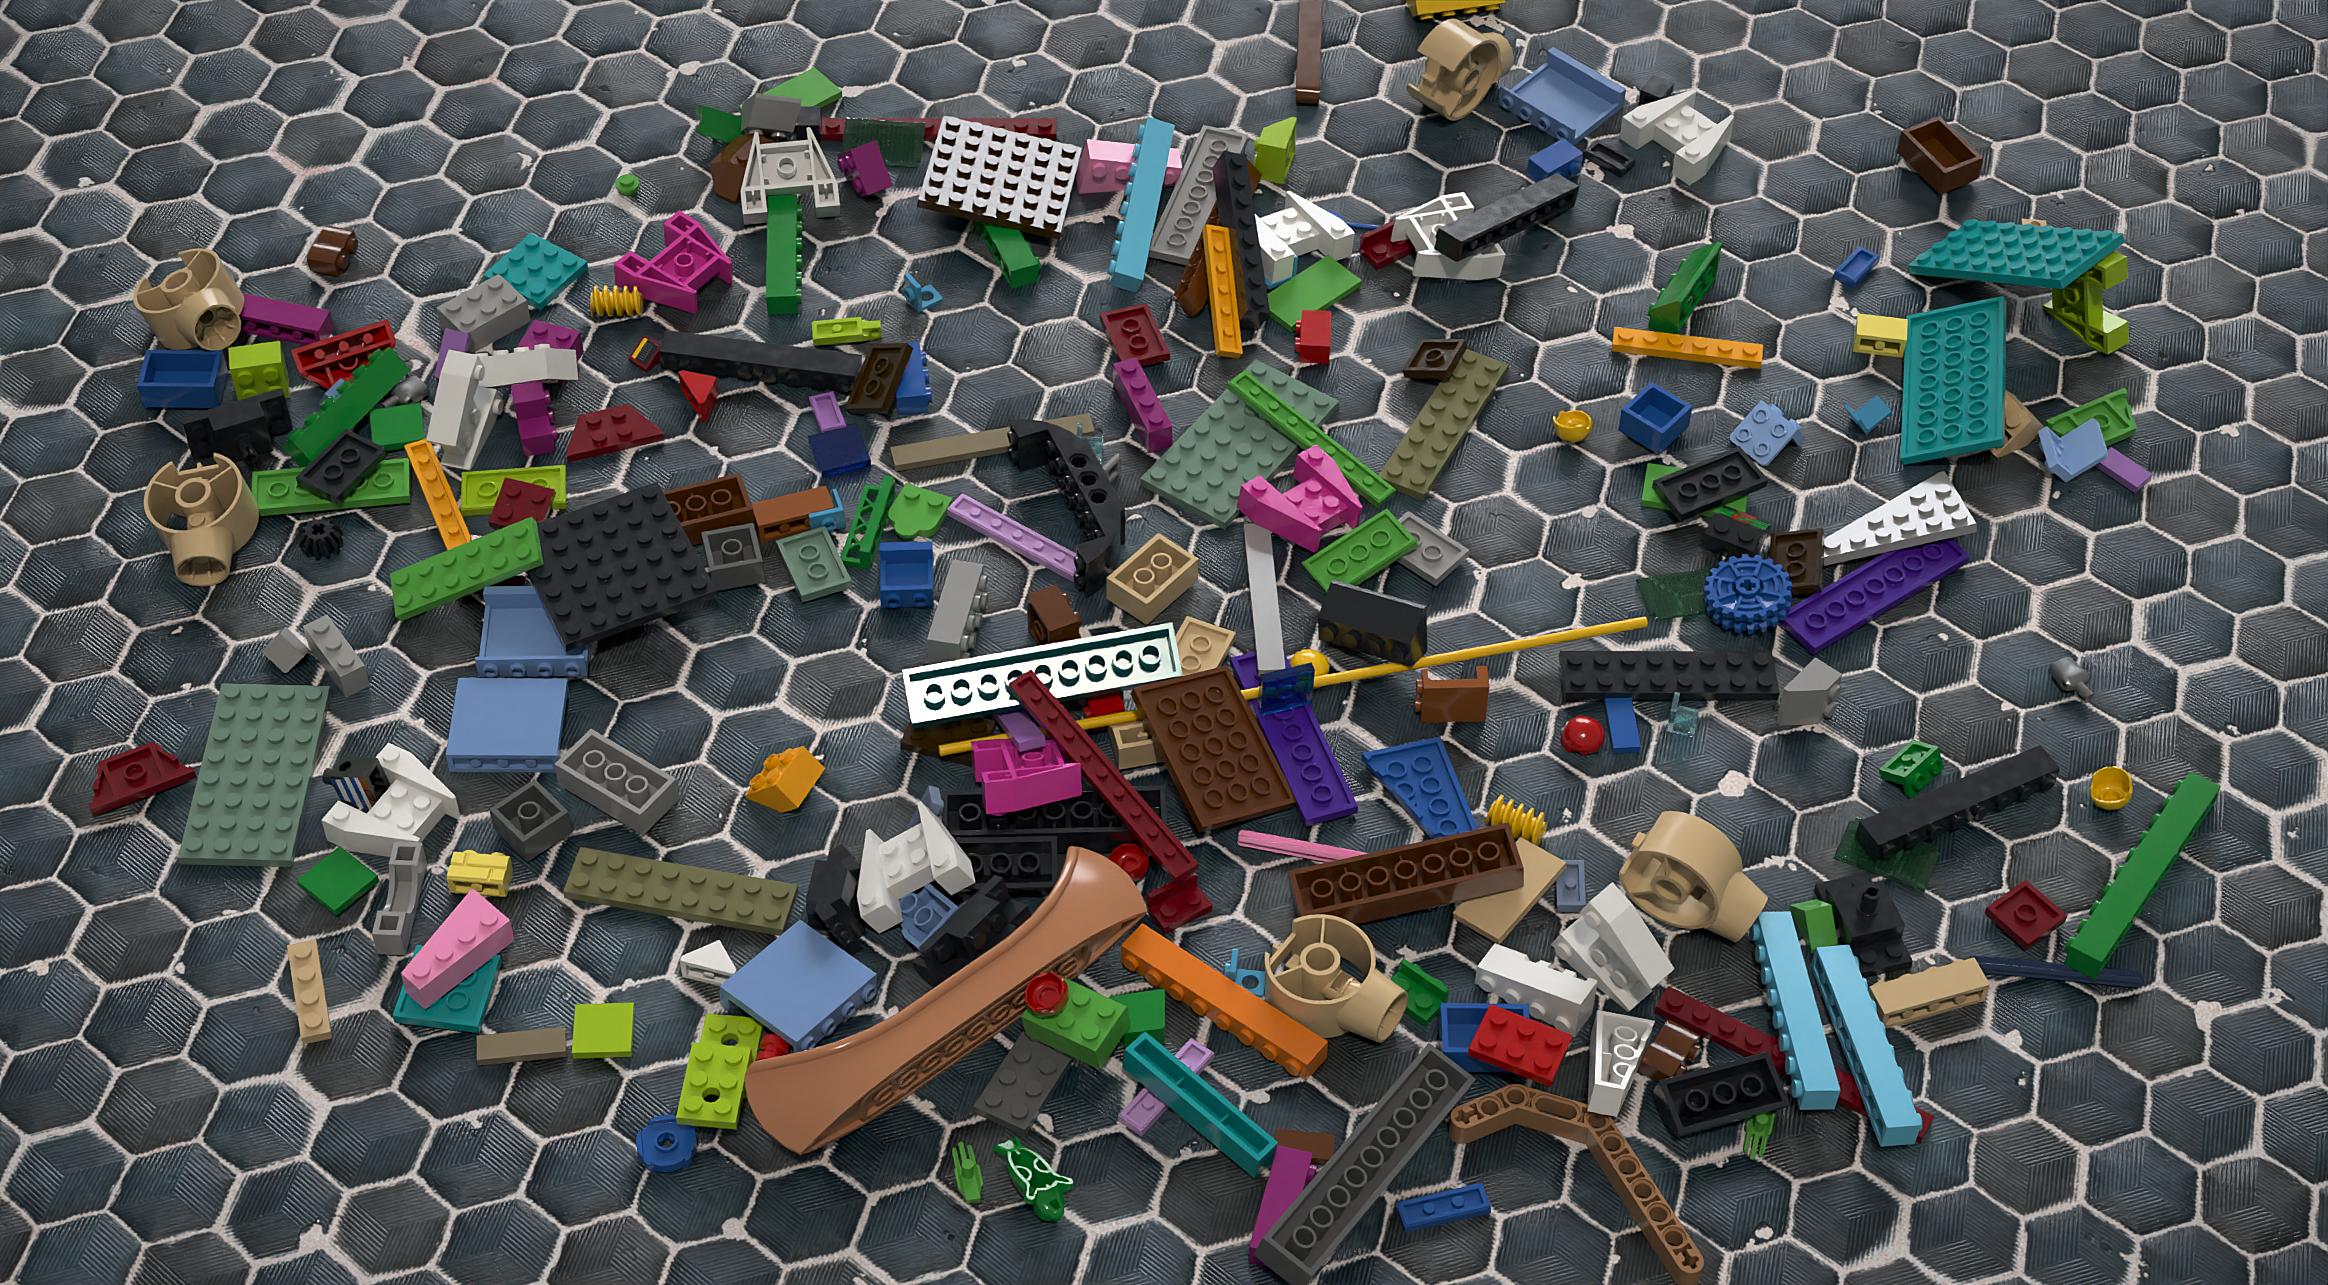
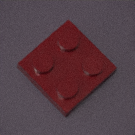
M505 477L488 521L489 526L502 529L529 517H533L536 521L547 519L556 495L555 489Z
M2026 879L1987 906L1984 913L2025 950L2064 924L2067 919V915Z

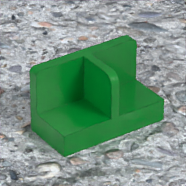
M697 106L695 115L701 117L697 130L698 134L730 143L736 136L745 135V132H741L742 117L708 106Z

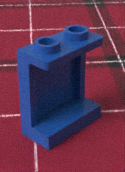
M932 541L880 543L881 608L934 606Z

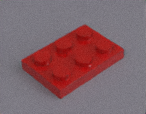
M1490 1004L1468 1048V1055L1551 1087L1572 1043L1573 1035Z

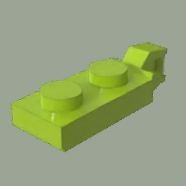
M861 317L812 322L814 346L861 342L863 340L882 338L880 320L867 321L862 320Z

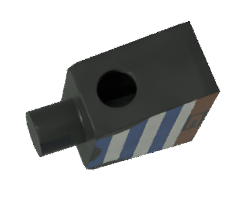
M342 756L333 769L326 768L322 775L323 783L333 785L342 802L368 810L375 805L391 786L378 758Z

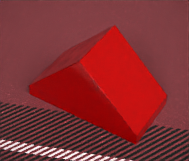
M684 370L678 372L681 391L701 421L707 420L719 395L717 377Z

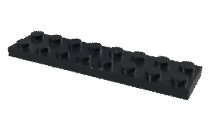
M1560 651L1559 653L1564 699L1778 700L1780 695L1772 652Z

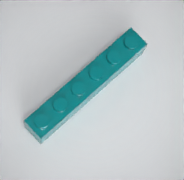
M1147 1032L1142 1033L1125 1049L1122 1067L1254 1179L1273 1162L1278 1142Z

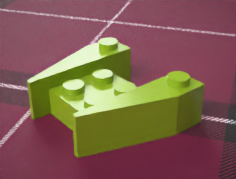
M2115 251L2111 252L2063 289L2052 288V300L2043 304V309L2088 346L2107 355L2129 343V321L2104 311L2102 289L2107 290L2128 278L2127 256Z

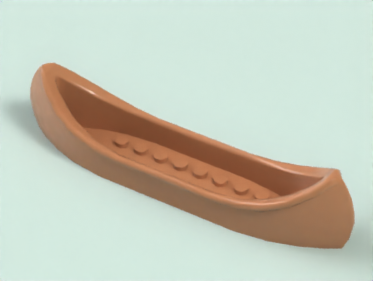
M1070 846L1067 850L1066 860L1059 879L1048 897L1027 921L1006 939L906 1008L867 1030L834 1043L806 1051L762 1059L750 1064L745 1073V1090L748 1103L755 1118L764 1131L781 1145L799 1155L825 1146L864 1126L902 1102L1020 1019L1028 1007L1025 1002V989L1032 978L1039 974L1053 971L1072 981L1086 970L1147 913L1141 893L1131 877L1105 856L1088 849Z

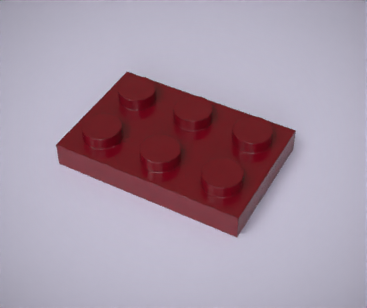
M1147 303L1100 313V322L1118 362L1137 358L1142 367L1170 360V351Z

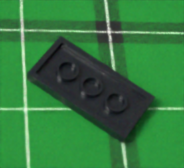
M1739 446L1653 480L1652 488L1679 521H1683L1767 487L1768 479Z

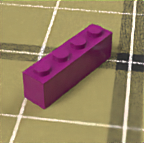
M243 293L244 306L239 315L241 320L240 332L308 345L329 338L334 330L329 310Z
M1137 358L1114 363L1113 386L1148 454L1170 448L1172 446L1173 426Z
M1280 1145L1277 1146L1249 1246V1263L1268 1267L1253 1254L1266 1233L1315 1177L1317 1166L1312 1165L1313 1153Z

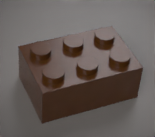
M1941 116L1901 131L1897 153L1939 194L1978 179L1983 157Z

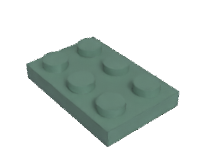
M825 526L776 540V548L802 603L852 588V580Z

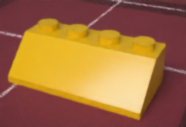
M1406 0L1412 17L1419 16L1420 20L1432 19L1433 14L1441 13L1442 17L1453 16L1455 11L1463 10L1464 14L1475 13L1477 8L1485 7L1486 11L1497 10L1499 5L1506 3L1505 0Z

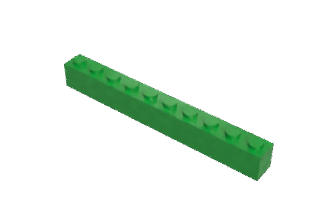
M2191 771L2185 780H2178L2172 792L2174 796H2167L2161 807L2163 812L2161 814L2156 813L2149 825L2150 831L2144 830L2137 842L2138 848H2131L2125 860L2127 864L2125 866L2121 864L2113 877L2114 883L2108 882L2101 894L2103 899L2101 901L2096 900L2089 911L2090 918L2084 917L2077 928L2076 933L2078 935L2076 937L2071 936L2064 948V951L2067 952L2065 965L2094 980L2097 979L2214 806L2221 788L2220 785Z

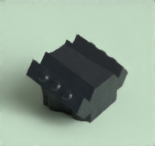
M841 844L829 851L827 861L815 860L806 897V913L808 915V925L821 935L835 939L845 952L853 956L863 950L857 939L868 934L865 931L866 921L861 918L857 900L861 865L857 863V859Z

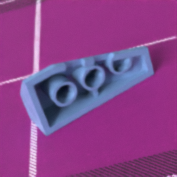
M928 883L899 899L903 921L900 922L903 929L902 933L910 943L919 949L959 907Z

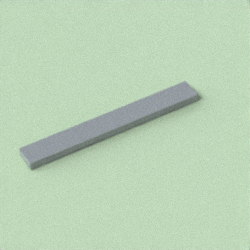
M1255 523L1244 524L1243 531L1258 677L1285 676L1286 668L1271 531Z

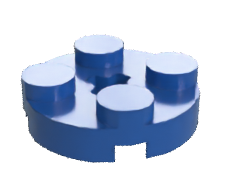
M676 1115L654 1117L648 1121V1126L643 1131L640 1129L637 1134L636 1147L638 1156L645 1164V1168L651 1172H672L681 1168H687L691 1165L697 1150L695 1130L692 1125L677 1124ZM665 1139H670V1142L674 1143L668 1148L659 1146L664 1143Z

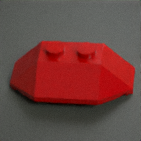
M386 319L293 349L291 354L299 375L329 390L341 378L344 381H350L354 377L352 372L362 364L366 365L369 362L368 357L377 349L381 351L389 347L394 349L396 339L389 321Z

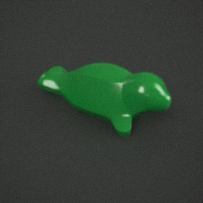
M1017 1137L1005 1143L994 1145L993 1149L996 1152L1006 1156L1007 1167L1014 1186L1024 1197V1201L1033 1205L1036 1215L1043 1221L1061 1220L1064 1216L1065 1207L1063 1192L1074 1188L1073 1180L1056 1174L1040 1155L1023 1147Z

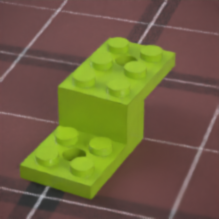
M706 1013L700 1043L692 1042L676 1115L677 1124L737 1129L742 1100L747 1098L745 1073L750 1064L755 1062L756 1056L759 1053L764 1031L762 1023L753 1017ZM730 1039L738 1042L735 1046L723 1045L725 1041ZM707 1095L719 1096V1099L715 1102L710 1103L704 1100Z

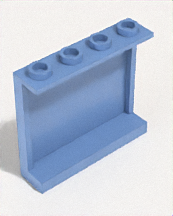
M1552 47L1547 51L1545 64L1511 90L1505 86L1500 87L1499 105L1560 141L1564 138L1575 146L1624 107L1626 89Z
M533 586L484 587L485 613L479 657H475L479 677L587 676L590 643L566 652Z
M458 678L446 750L449 771L556 773L555 763L560 759L559 750L566 699H570L568 680L559 678Z
M799 920L720 985V1004L727 1010L737 1005L792 1045L794 1053L815 1048L816 1044L823 1037L831 1035L837 1025L844 1019L852 1017L859 1006L865 1001H870L877 991V974L802 920Z

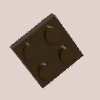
M1421 339L1402 369L1404 377L1417 379L1450 378L1468 347L1465 339Z

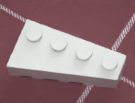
M550 344L534 345L535 350H529V347L514 348V353H509L508 350L493 351V356H488V353L474 354L479 356L485 367L484 378L482 381H479L478 386L503 389L511 388V384L517 385L539 380L542 383H557L558 380H578L576 350L550 348Z
M1494 944L1479 963L1475 978V984L1479 985L1483 990L1496 994L1508 1004H1529V1014L1551 1024L1560 1031L1573 1035L1574 1038L1592 1014L1598 981L1592 978H1588L1586 981L1578 979L1575 972L1567 969L1563 973L1553 970L1550 963L1542 960L1536 963L1531 962L1526 954L1498 944Z
M1597 1010L1590 1036L1589 1112L1618 1116L1639 1069L1641 1060L1647 1051L1655 1021Z

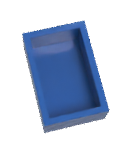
M146 350L137 384L143 407L215 408L220 406L228 374L223 351Z
M1441 1003L1438 1021L1440 1052L1466 1072H1510L1468 1055V1048L1490 1004ZM1492 1004L1529 1018V1004Z

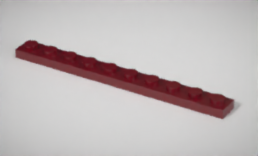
M822 118L821 141H936L943 118ZM958 118L1057 141V118Z
M1032 670L1027 671L1009 683V690L1072 763L1080 762L1081 774L1175 883L1198 869L1199 863Z
M1670 986L1667 987L1656 1004L1654 1013L1743 1057L1769 1051L1777 1073L1791 1080V1076L1787 1075L1785 1071L1786 1057L1784 1052L1780 1051L1778 1039ZM1834 1067L1840 1087L1837 1103L1869 1118L1854 1077ZM1914 1106L1916 1113H1919L1922 1118V1130L1919 1131L1915 1141L1921 1144L1933 1122L1934 1116Z

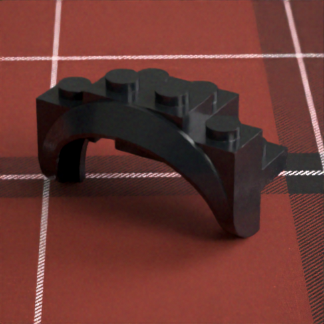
M994 875L919 947L923 957L917 956L912 961L915 969L930 986L935 988L1006 939L1032 916L1028 905L1011 899L1004 879ZM954 954H958L961 956L958 958L948 960Z

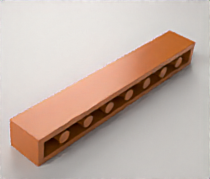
M1143 923L1121 945V962L1128 970L1136 971L1153 986H1159L1167 991L1173 999L1184 1002L1198 1015L1206 1016L1215 1022L1220 1029L1227 1030L1237 1036L1243 1044L1251 1045L1268 1060L1279 1063L1291 1075L1299 1076L1307 1081L1327 1058L1328 1041Z

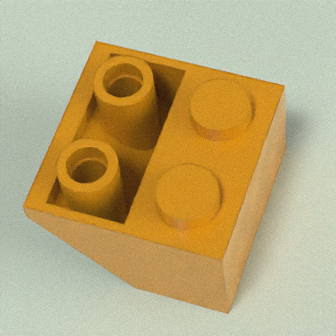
M804 746L795 749L789 748L777 755L772 754L764 761L763 765L765 767L761 773L757 774L750 781L749 785L751 787L745 796L749 800L781 813L796 809L823 773L825 767Z

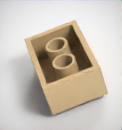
M1158 533L1107 577V599L1147 625L1198 580L1199 559Z

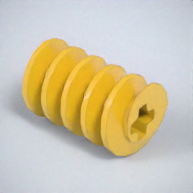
M594 285L590 300L591 316L595 314V311L598 316H603L605 311L608 316H613L615 310L619 317H623L625 310L628 317H633L635 310L638 317L643 315V294L639 293L637 286L633 287L632 293H629L627 286H624L622 293H619L617 286H614L613 291L609 292L607 285H604L603 291L599 292L598 286Z
M1501 794L1493 802L1487 814L1485 826L1490 823L1491 826L1509 822L1514 839L1520 836L1527 841L1532 839V843L1538 846L1545 835L1548 822H1544V812H1541L1535 818L1534 808H1530L1527 813H1524V804L1521 803L1517 809H1514V800L1510 799L1505 805L1503 804L1504 795Z

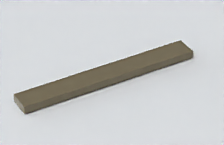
M1089 413L1044 421L1069 430L1081 439L1095 437V430ZM1010 427L890 447L895 472L1006 453L1011 448L1007 437Z

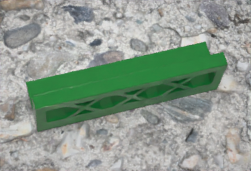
M884 475L881 486L865 484L841 555L844 566L871 570L888 519V511L896 494L894 476ZM869 494L877 495L874 503H871L868 499ZM872 511L870 520L865 522L862 516ZM866 531L863 540L859 541L855 535ZM859 549L860 559L848 557L850 553Z

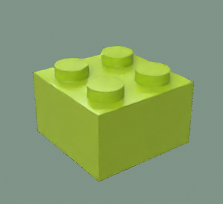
M280 341L228 348L229 367L238 401L282 388L285 398H290L289 375Z

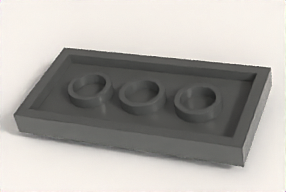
M1024 1029L974 1104V1113L1026 1136L1075 1058L1026 1035Z

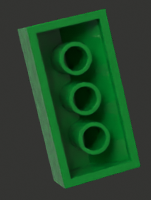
M1717 241L1692 250L1687 259H1682L1678 272L1671 275L1667 288L1663 287L1661 289L1658 301L1656 303L1653 302L1648 309L1647 316L1650 317L1649 328L1662 333L1678 334L1716 279L1722 248L1721 242Z

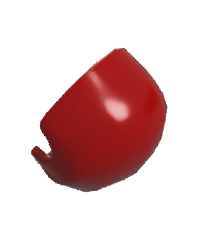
M1576 716L1569 720L1562 730L1560 742L1568 753L1578 751L1582 756H1586L1587 754L1596 753L1602 747L1605 741V732L1602 725L1595 719L1588 716Z
M1122 844L1114 848L1107 857L1123 869L1133 882L1142 879L1149 868L1150 860L1145 847H1140L1137 844Z
M1053 971L1039 974L1032 978L1025 989L1026 1004L1033 1012L1041 1016L1057 1014L1064 1009L1069 1000L1067 983Z

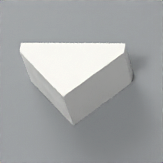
M720 940L687 953L680 959L682 977L716 986L722 985L737 972Z

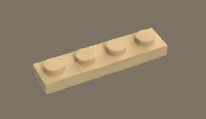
M314 939L287 945L302 1043L304 1045L331 1039L332 1032L317 941Z

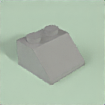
M755 93L742 103L741 132H749V134L758 132L762 136L763 134L771 135L772 139H785L794 132L802 99Z
M1815 657L1784 688L1776 723L1780 726L1819 724L1826 716L1828 718L1831 717L1838 706L1835 702L1842 689L1840 686L1842 674Z

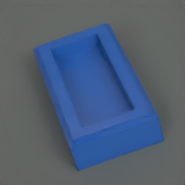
M1859 246L1834 271L1833 278L1854 289L1879 263L1880 256Z

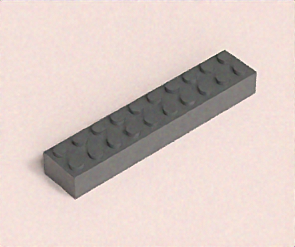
M1428 1043L1266 1233L1253 1255L1291 1285H1309L1450 1116L1452 1110L1465 1098L1476 1078Z

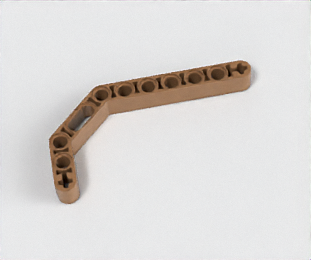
M1520 1084L1508 1085L1457 1106L1452 1110L1448 1134L1451 1140L1458 1144L1470 1143L1513 1124L1586 1144L1677 1285L1699 1284L1704 1267V1259L1610 1115L1589 1112L1587 1104ZM1540 1111L1550 1112V1113H1553V1114H1556V1115H1560V1116L1569 1118V1119H1571V1120H1566V1119H1563V1118H1559V1117H1556V1116H1553V1115H1549V1114H1546V1113H1542V1112H1540ZM1668 1243H1673L1677 1246H1671Z

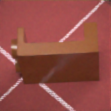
M1476 666L1475 679L1430 680L1427 668H1422L1421 678L1416 679V695L1419 696H1414V711L1419 712L1420 723L1485 721L1490 688L1487 666Z

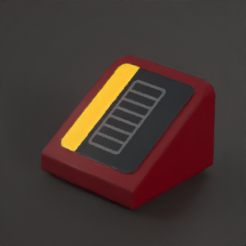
M644 335L628 360L647 372L660 362L659 349L661 344Z

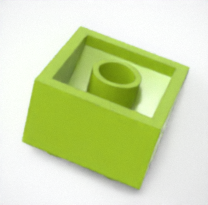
M1296 117L1264 127L1261 136L1256 137L1254 151H1257V154L1255 155L1253 165L1262 174L1260 180L1284 184L1295 155Z

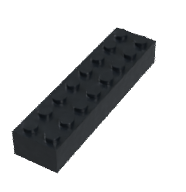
M1132 786L1167 826L1165 786ZM1082 787V795L1007 812V814L1002 816L986 814L982 790L942 791V800L944 802L942 823L953 838L1057 836V853H1067L1070 846L1081 847L1093 852H1112L1114 848L1122 844L1143 846L1093 787Z

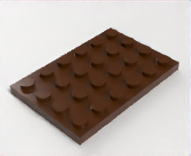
M1228 665L1133 688L1130 695L1199 833L1293 808L1296 805L1293 792Z

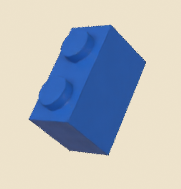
M1563 138L1529 158L1527 176L1535 183L1554 174H1559L1568 179L1581 171L1583 153Z

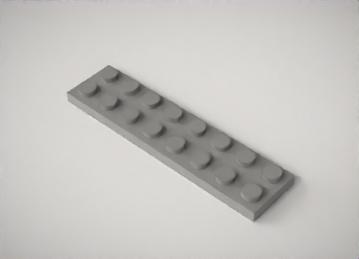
M1203 125L1152 236L1148 257L1187 265L1216 201L1212 167L1223 151L1243 154L1248 143L1247 134Z

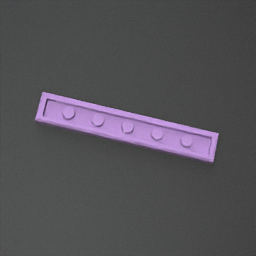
M963 493L947 508L948 516L1074 582V574H1077V570L1073 561L1076 553Z

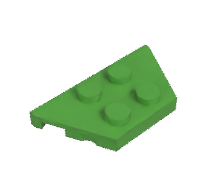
M2125 388L2046 420L2044 426H2047L2055 434L2062 437L2090 419H2095L2099 422L2106 447L2135 435L2137 429L2135 419L2132 417L2131 405L2127 403V390Z

